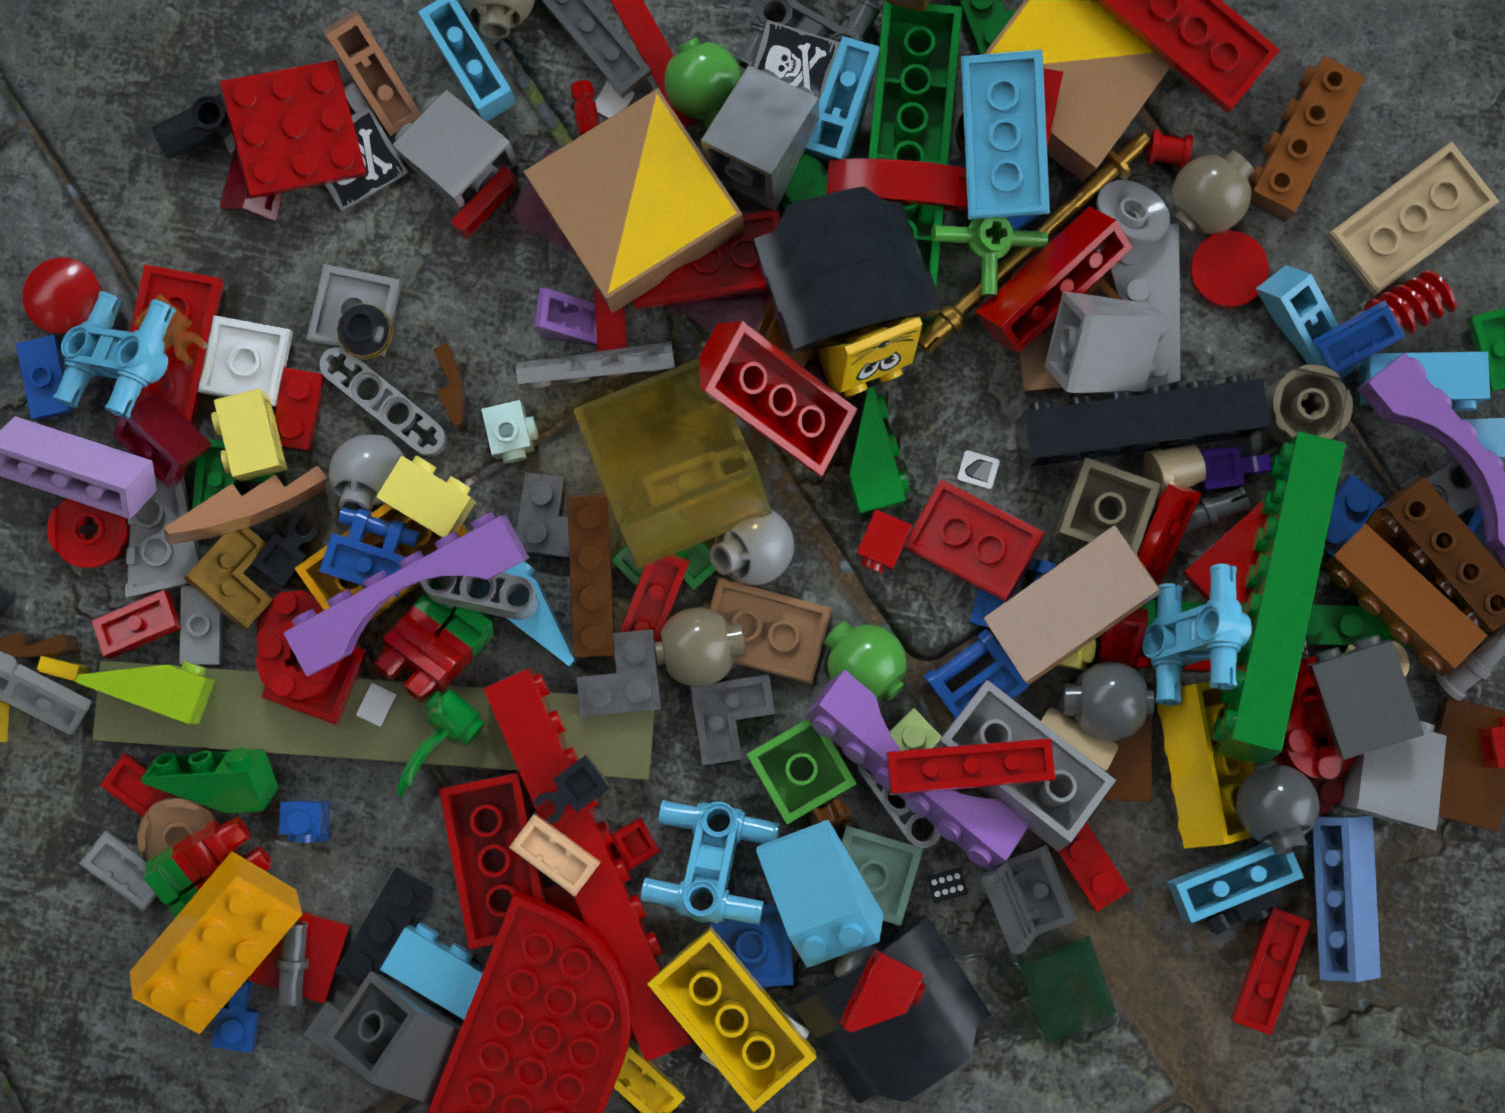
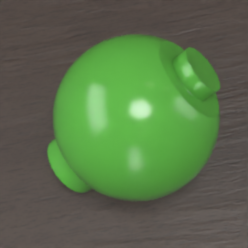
M695 38L676 47L679 54L670 59L665 71L664 83L667 96L676 110L688 118L703 120L706 129H708L742 75L736 59L726 48L713 42L700 44L699 39Z
M843 621L826 637L824 644L831 650L827 660L830 679L846 670L876 695L877 702L883 698L889 702L905 686L901 680L906 674V654L897 637L887 629L872 624L852 627L847 621Z

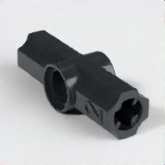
M221 93L216 96H201L194 101L191 108L151 127L158 145L169 160L210 139H225L232 132ZM214 111L220 112L218 121L210 125L205 124L208 114Z

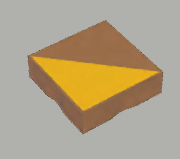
M1024 0L984 53L994 54L1042 50L1043 68L1063 72L1047 155L1080 181H1084L1098 168L1171 67V65L1094 0Z
M658 88L523 171L531 189L559 232L566 237L572 246L583 269L612 313L660 284L665 277L677 268L702 258L745 231L742 213Z

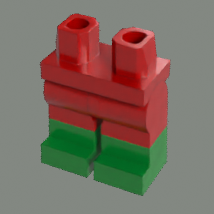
M435 579L432 580V589H445V587L441 585L439 582H437ZM423 589V595L397 622L392 631L390 630L384 636L383 643L385 648L374 663L376 670L392 681L404 667L407 668L413 675L403 685L404 690L421 703L435 690H440L443 693L449 686V682L493 638L492 621L477 611L438 604L432 601Z
M239 817L229 820L222 825L215 819L207 824L205 829L193 833L148 860L145 864L143 879L164 905L169 903L168 910L176 918L231 852L236 853L266 872L271 868V858L261 846L256 847L245 855L240 852L237 847L250 839V832Z

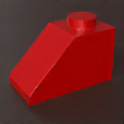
M874 948L839 1024L843 1029L854 1032L907 1013L910 1004L916 1006L922 997L925 989V983L922 982L924 974Z

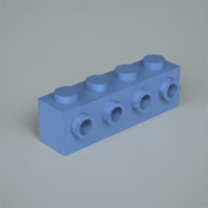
M1336 815L1318 817L1313 827L1320 980L1361 982L1381 978L1373 816Z

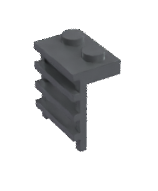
M1046 844L1012 856L1005 862L986 871L985 875L980 877L1011 954L1016 953L1018 955L1025 952L1037 935L1070 924L1077 919Z

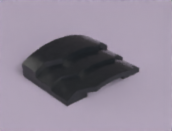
M864 186L837 191L791 204L787 207L775 231L755 238L752 241L788 355L824 346L836 336L903 318L920 317V319L935 316L942 310L931 272L926 271L916 237H913L902 201L885 202Z
M925 913L892 934L895 940L879 950L924 974L922 982L925 983V989L922 997L916 1006L910 1004L907 1013L854 1032L843 1029L839 1024L870 957L828 984L826 980H823L792 1001L794 1008L858 1103L875 1095L906 1102L932 1086L972 1057L976 1027L991 1015Z

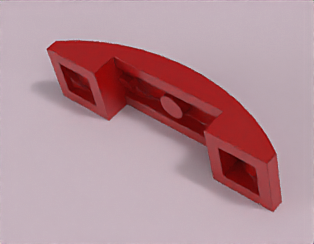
M894 159L829 160L826 194L864 186L885 202L902 201V203L944 206L943 210L968 212L967 178L959 177L964 169L963 167Z

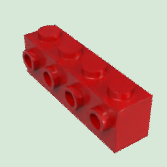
M1088 207L997 291V296L989 298L975 312L993 339L1019 354L1056 319L1063 291L1083 294L1133 247L1116 219Z

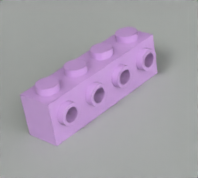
M16 416L0 430L1 477L131 519L157 491L152 460Z

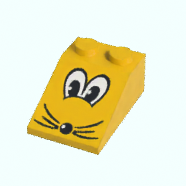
M920 317L903 318L858 330L830 341L824 346L817 347L816 353L829 388L835 392H844L845 397L866 390V382L879 377L881 382H885L903 375L901 368L913 364L922 328Z

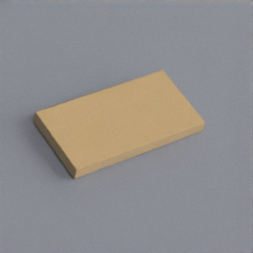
M1451 141L1327 234V237L1375 296L1500 201Z

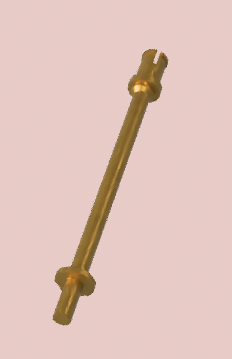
M1140 132L1118 154L1110 150L1104 158L1106 165L1035 231L1047 232L1049 239L1113 178L1118 176L1127 180L1131 176L1128 165L1152 143L1150 138L1144 132ZM1017 246L997 265V286L1032 255L1038 247ZM981 281L954 306L945 307L942 305V310L921 330L917 345L927 355H931L953 332L958 334L963 329L964 317L985 298L981 296Z

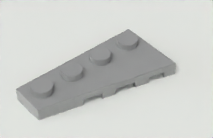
M1179 222L1170 224L1165 235L1156 241L1143 243L1129 240L1133 248L1108 270L1112 287L1123 300L1153 304L1165 315V334L1163 339L1157 343L1154 355L1156 360L1155 372L1152 378L1148 379L1145 391L1150 387L1172 385L1180 381Z

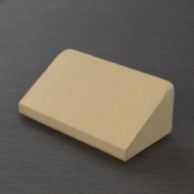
M1049 708L1041 722L1101 769L1107 771L1118 750V745L1112 741H1103L1090 736L1080 728L1077 721L1064 716L1063 713L1054 708Z

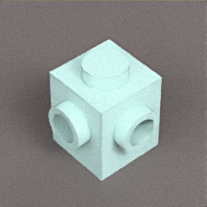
M520 400L481 409L491 453L496 460L503 458V463H514L526 459V453L534 451L532 440L539 439L534 417L526 416L524 405Z

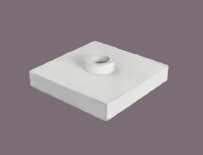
M213 316L198 392L223 398L261 388L270 395L272 407H276L283 370L287 365L293 331L280 327Z

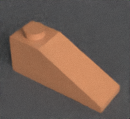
M355 10L322 30L389 136L398 132L407 123L416 121L422 115L364 21Z

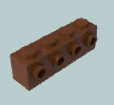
M1424 476L1412 480L1377 509L1383 516L1380 522L1386 531L1394 538L1400 536L1408 545L1409 549L1406 552L1410 559L1421 569L1426 567L1436 578L1433 581L1435 588L1447 599L1453 598L1462 608V612L1483 632H1493L1505 622V570Z

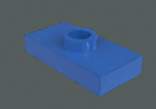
M1384 300L1315 338L1313 342L1328 368L1338 374L1401 340L1405 335Z
M50 335L15 343L31 419L37 421L74 412L73 408L53 399L65 372L58 337Z

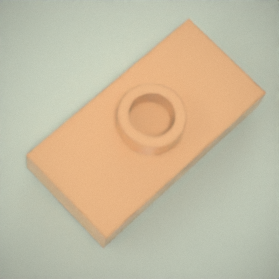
M536 813L509 847L573 896L577 895L600 864L598 859Z

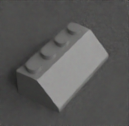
M988 680L985 681L933 747L940 748L1051 738L1056 780L979 787L977 789L990 799H1000L1029 824L1028 829L1056 851H1060L1072 842L1116 781Z

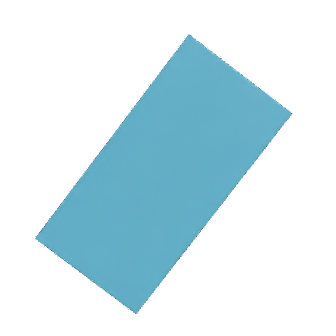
M1030 50L961 56L968 219L1050 214L1043 51Z

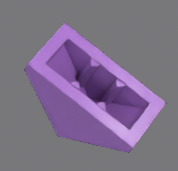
M540 288L534 327L541 338L596 345L595 303L548 288Z

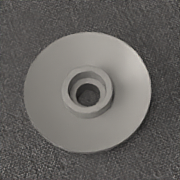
M1129 180L1111 181L1100 190L1097 196L1096 204L1098 211L1116 219L1129 240L1143 243L1156 241L1165 235L1170 226V214L1163 200L1151 189L1140 183Z

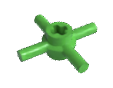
M1003 217L974 219L968 227L933 225L931 240L966 243L970 252L982 259L981 296L993 297L997 296V259L1003 257L1011 246L1045 248L1048 243L1047 232L1013 230L1010 222ZM988 230L987 236H993V243H991L992 237L987 238L985 231Z

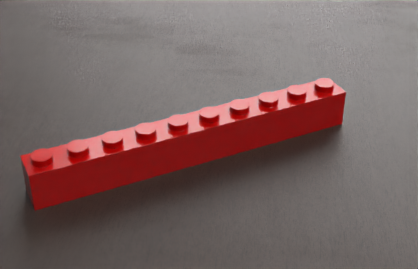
M529 668L485 687L483 690L537 814L547 821L556 812V805L554 802L546 800L536 807L534 801L543 792H556L559 790L552 779L578 761L579 756L573 746L567 748L561 734L566 732V728L558 710L556 709L551 712L545 697L550 695V691L541 672L535 675L533 669ZM597 798L577 813L569 803L566 805L563 816L558 821L551 823V825L600 861L598 867L574 898L586 926L605 944L622 972L631 1002V1029L645 1061L648 1062L691 1043L692 1037L647 985L663 969L658 957L663 954V949L654 931L648 933L642 918L647 917V913L639 895L632 896L626 881L631 880L623 858L615 859L610 844L614 843L615 840L606 820L599 822L594 811V807L599 805Z

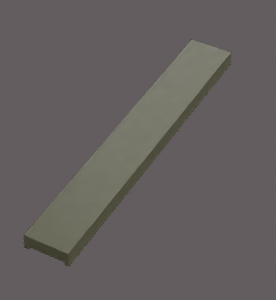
M100 661L99 672L159 665ZM207 668L205 676L216 679L199 724H186L97 691L92 740L224 750L245 748L247 750L264 749L266 753L408 763L420 743L426 741L435 730L433 726L425 721L427 711L424 708L438 691L435 690L423 702L419 703L404 690L403 685L406 682L357 679L339 725L336 726L261 698L265 685L261 681L258 672ZM371 683L397 694L381 727L356 715ZM449 685L443 694L450 689L481 713L479 717L486 724L467 747H464L459 742L454 744L445 737L429 753L422 764L518 770L483 688ZM550 693V695L545 697L551 712L557 709L564 722L566 732L561 735L566 747L570 748L573 746L579 759L587 754L604 777L650 779L655 710L580 717L578 694Z

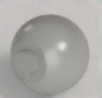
M382 435L356 436L344 442L334 453L329 466V482L332 491L339 500L338 507L340 510L344 507L354 511L363 509L373 513L386 504L376 496L400 457H405L402 451L389 438Z
M762 506L740 508L728 515L720 525L716 534L715 545L710 550L711 562L720 574H728L731 578L743 584L761 585L769 583L778 578L787 569L792 560L794 552L793 534L785 519L769 508Z

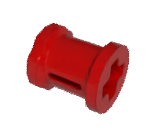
M1153 129L1150 136L1152 143L1148 146L1147 164L1153 165L1155 161L1177 164L1179 169H1182L1189 163L1193 146V135L1186 134L1184 137L1161 134L1159 129Z

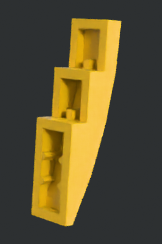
M630 1040L629 1048L614 1088L641 1113H671L685 1099L684 1094L651 1060L646 1062L641 1050Z

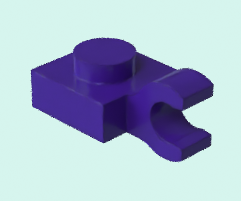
M1240 446L1200 451L1206 467V478L1202 482L1203 491L1243 487L1245 485L1244 475L1268 473L1267 471H1271L1269 454L1242 458Z

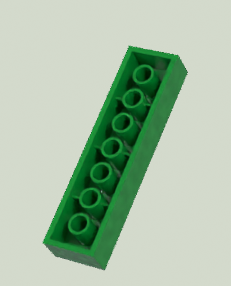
M884 0L868 159L909 160L948 165L962 7L928 4L924 13L886 3L887 0ZM902 203L913 237H916L926 271L931 272L936 287L940 242L931 240V229L933 225L942 226L944 206ZM933 316L921 319V322L928 324Z
M1298 431L1289 443H1283L1280 454H1275L1272 459L1271 471H1269V477L1274 478L1272 491H1266L1261 506V514L1267 515L1264 528H1258L1254 538L1253 551H1257L1259 554L1256 565H1250L1245 579V588L1251 589L1248 602H1242L1241 604L1242 613L1248 615L1251 620V635L1247 643L1237 653V688L1221 690L1220 701L1225 702L1223 717L1218 716L1216 718L1212 731V740L1217 741L1216 754L1263 766L1282 752L1346 445L1344 442Z

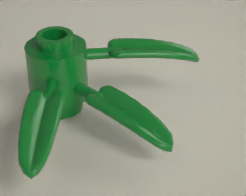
M451 689L445 694L439 690L424 708L427 711L425 721L433 726L435 730L426 741L420 743L403 770L396 790L400 798L403 797L406 787L411 786L425 758L445 737L454 744L459 742L464 747H467L486 724L479 717L481 713Z

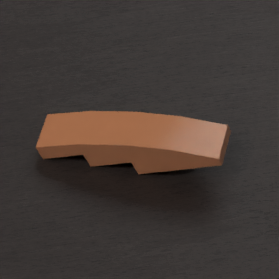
M316 466L284 487L278 477L274 475L243 496L231 484L164 527L165 540L169 545L213 538L251 527L289 511L326 489L327 477L319 466Z

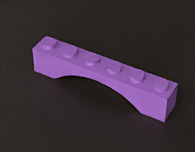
M1404 353L1392 360L1357 388V390L1382 420L1400 423L1424 433L1442 445L1458 461L1471 480L1480 502L1484 521L1485 544L1505 567L1504 464L1498 455L1491 450H1486L1477 439L1478 433L1474 426L1467 420L1460 419L1451 408L1453 404L1449 396L1443 390L1435 389L1425 377L1427 372L1423 365L1417 359L1409 357Z
M492 512L470 523L473 531L459 538L457 532H453L436 541L435 545L438 550L423 557L421 551H418L398 562L402 568L399 571L387 576L385 570L364 580L363 584L366 588L352 595L349 590H346L327 600L330 608L316 615L314 609H311L292 619L294 627L283 634L306 676L315 674L352 654L361 632L371 617L390 598L406 587L425 579L439 576H472L490 579L529 559L508 517L503 515L495 518Z
M843 670L828 682L804 717L812 723L813 728L820 735L831 738L843 748L844 754L850 760L862 764L874 774L875 780L881 786L889 789L886 753L902 750L890 735L881 716L876 695L846 670ZM954 790L898 794L905 800L906 806L912 812L923 815L936 826L937 832L949 841H954L967 852L968 858L973 863L985 867L987 870L1008 859L1029 826L1025 820L1000 799L978 798L961 794Z

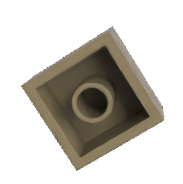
M1085 457L1077 465L1053 537L1084 547L1115 525L1137 555L1161 484Z

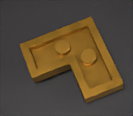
M249 527L223 534L183 578L243 631L255 621L273 600L243 574L267 544Z

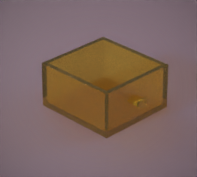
M699 358L573 409L621 532L638 568L731 531L742 523L772 514L759 471L734 415L701 391Z

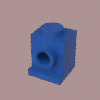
M330 801L280 802L279 834L288 835V841L291 842L329 841Z

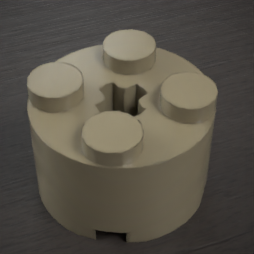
M1309 364L1293 369L1276 380L1266 392L1271 426L1266 428L1265 431L1282 445L1284 442L1289 443L1298 431L1332 439L1347 426L1351 418L1353 409L1351 393L1340 380L1341 377L1328 367ZM1307 401L1306 407L1311 409L1312 413H1305V408L1301 407V402Z

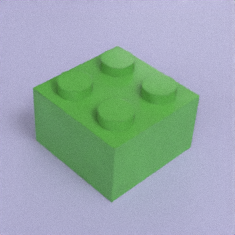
M808 719L747 753L749 760L786 824L791 823L857 784L831 738L820 735Z

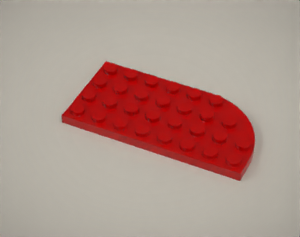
M516 891L428 1113L604 1112L629 1048L632 1014L629 993L622 972L608 948L594 932L570 914Z

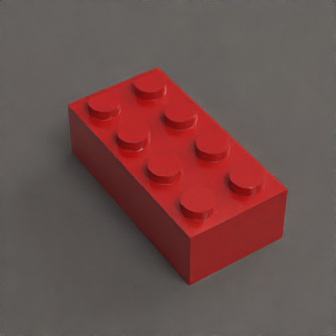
M520 773L439 789L469 949L494 945L516 891L549 904L545 891L543 872L509 848L532 817L527 789Z

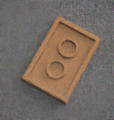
M718 577L710 609L722 615L729 625L740 624L743 633L745 655L735 657L733 663L812 685L832 608Z

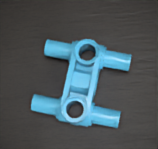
M100 291L87 322L71 328L62 340L61 352L65 356L64 366L66 370L53 399L63 405L77 409L90 378H94L96 375L117 379L111 397L104 409L116 416L129 419L142 387L146 388L150 383L158 381L167 369L168 357L164 353L165 343L163 338L176 310L162 301L152 299L139 330H135L134 333L114 330L112 327L115 318L124 302L112 294Z
M1228 564L1212 565L1210 567V600L1205 605L1182 612L1181 609L1183 587L1180 585L1175 586L1172 583L1158 585L1162 593L1157 595V618L1146 629L1142 644L1145 656L1151 658V664L1156 670L1157 691L1155 702L1157 704L1163 703L1166 706L1181 704L1182 670L1185 669V666L1210 659L1211 688L1219 690L1237 688V653L1240 652V649L1249 640L1252 625L1249 616L1242 613V606L1236 600L1237 568Z
M662 800L658 823L690 829L692 834L695 835L685 880L681 881L680 884L645 878L641 892V901L675 908V913H679L680 916L690 917L698 922L710 921L719 923L723 922L726 918L760 925L764 901L729 895L727 888L737 843L745 840L765 844L778 839L780 823L746 817V812H742L741 809L732 808L724 802H703L702 804L698 803V806L695 807ZM724 815L730 819L729 826L721 832L711 830L708 824L714 816ZM701 892H706L713 896L712 905L704 911H699L692 907L694 896Z

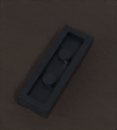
M396 867L335 973L358 987L362 985L370 971L381 975L383 971L380 968L404 928L411 924L432 886L402 868Z

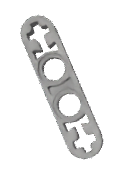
M342 347L329 348L322 354L319 367L325 378L415 451L426 457H433L444 451L447 445L446 431L434 419L361 360L347 354ZM346 357L344 365L354 374L357 373L358 368H362L363 371L355 375L352 380L348 379L340 371H336L332 375L333 366L330 362L333 358L342 360ZM368 379L375 380L379 385L377 396L371 400L361 399L358 394L360 384ZM348 382H350L349 387L346 388V387H345V384H347ZM395 404H404L409 409L407 421L399 425L392 424L388 418V411ZM418 416H421L423 419L417 424L426 432L430 433L433 429L437 430L434 437L438 442L435 446L427 444L422 448L420 445L423 439L413 430H411L408 437L404 435L405 432L415 425Z

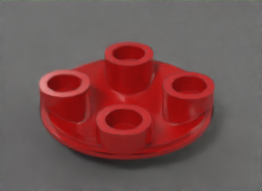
M53 258L39 264L27 277L22 293L23 306L27 316L37 327L49 333L66 335L71 328L87 322L98 299V294L103 289L98 283L95 274L85 264L72 258Z

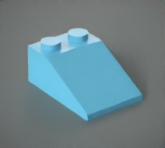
M829 820L757 846V855L787 935L807 968L879 943L884 914Z

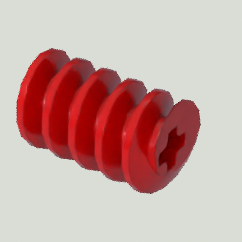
M1431 270L1423 271L1418 278H1410L1404 285H1397L1391 292L1388 291L1380 294L1378 300L1371 299L1364 305V311L1385 300L1400 328L1402 327L1408 334L1416 331V322L1422 327L1428 326L1430 323L1429 314L1434 319H1441L1444 315L1443 308L1448 312H1454L1457 308L1454 293L1440 275Z

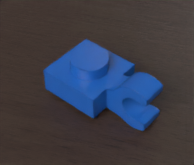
M246 980L230 998L229 1005H224L216 1015L211 1047L251 1053L255 1049L260 1010L249 1008L253 982Z

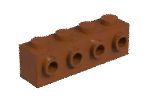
M1323 56L1315 67L1310 64L1307 66L1297 85L1303 88L1297 100L1294 98L1289 100L1280 117L1281 120L1285 121L1281 132L1277 133L1274 131L1263 149V153L1268 155L1263 166L1256 165L1254 167L1255 172L1248 178L1251 187L1250 204L1285 222L1296 212L1366 78L1365 76L1326 56Z
M1366 523L1323 565L1329 571L1328 574L1334 583L1341 588H1348L1359 598L1358 602L1363 610L1374 617L1378 616L1389 626L1390 634L1398 642L1405 645L1408 644L1419 654L1420 662L1434 673L1444 676L1456 669L1487 636Z

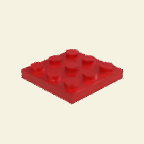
M337 60L220 81L219 86L249 199L365 176L366 169Z

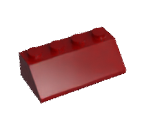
M743 321L717 323L699 356L701 391L815 475L823 476L857 408Z

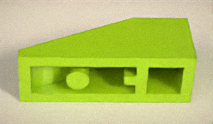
M184 660L182 666L168 664L79 674L75 682L186 724H199L216 679L205 676L207 668Z

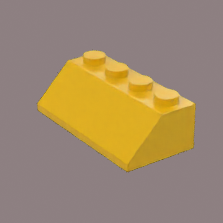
M1210 681L1181 686L1182 703L1179 705L1166 706L1163 703L1157 704V711L1161 718L1165 739L1164 751L1168 757L1172 778L1171 790L1175 796L1178 812V830L1182 836L1184 848L1226 845L1252 837L1239 821L1236 810V798L1243 781L1250 774L1254 773L1255 764L1215 753L1217 741L1212 740V731L1216 718L1218 716L1223 717L1225 702L1220 701L1221 690L1211 688Z
M712 926L683 949L647 983L753 1112L817 1058L815 1049Z

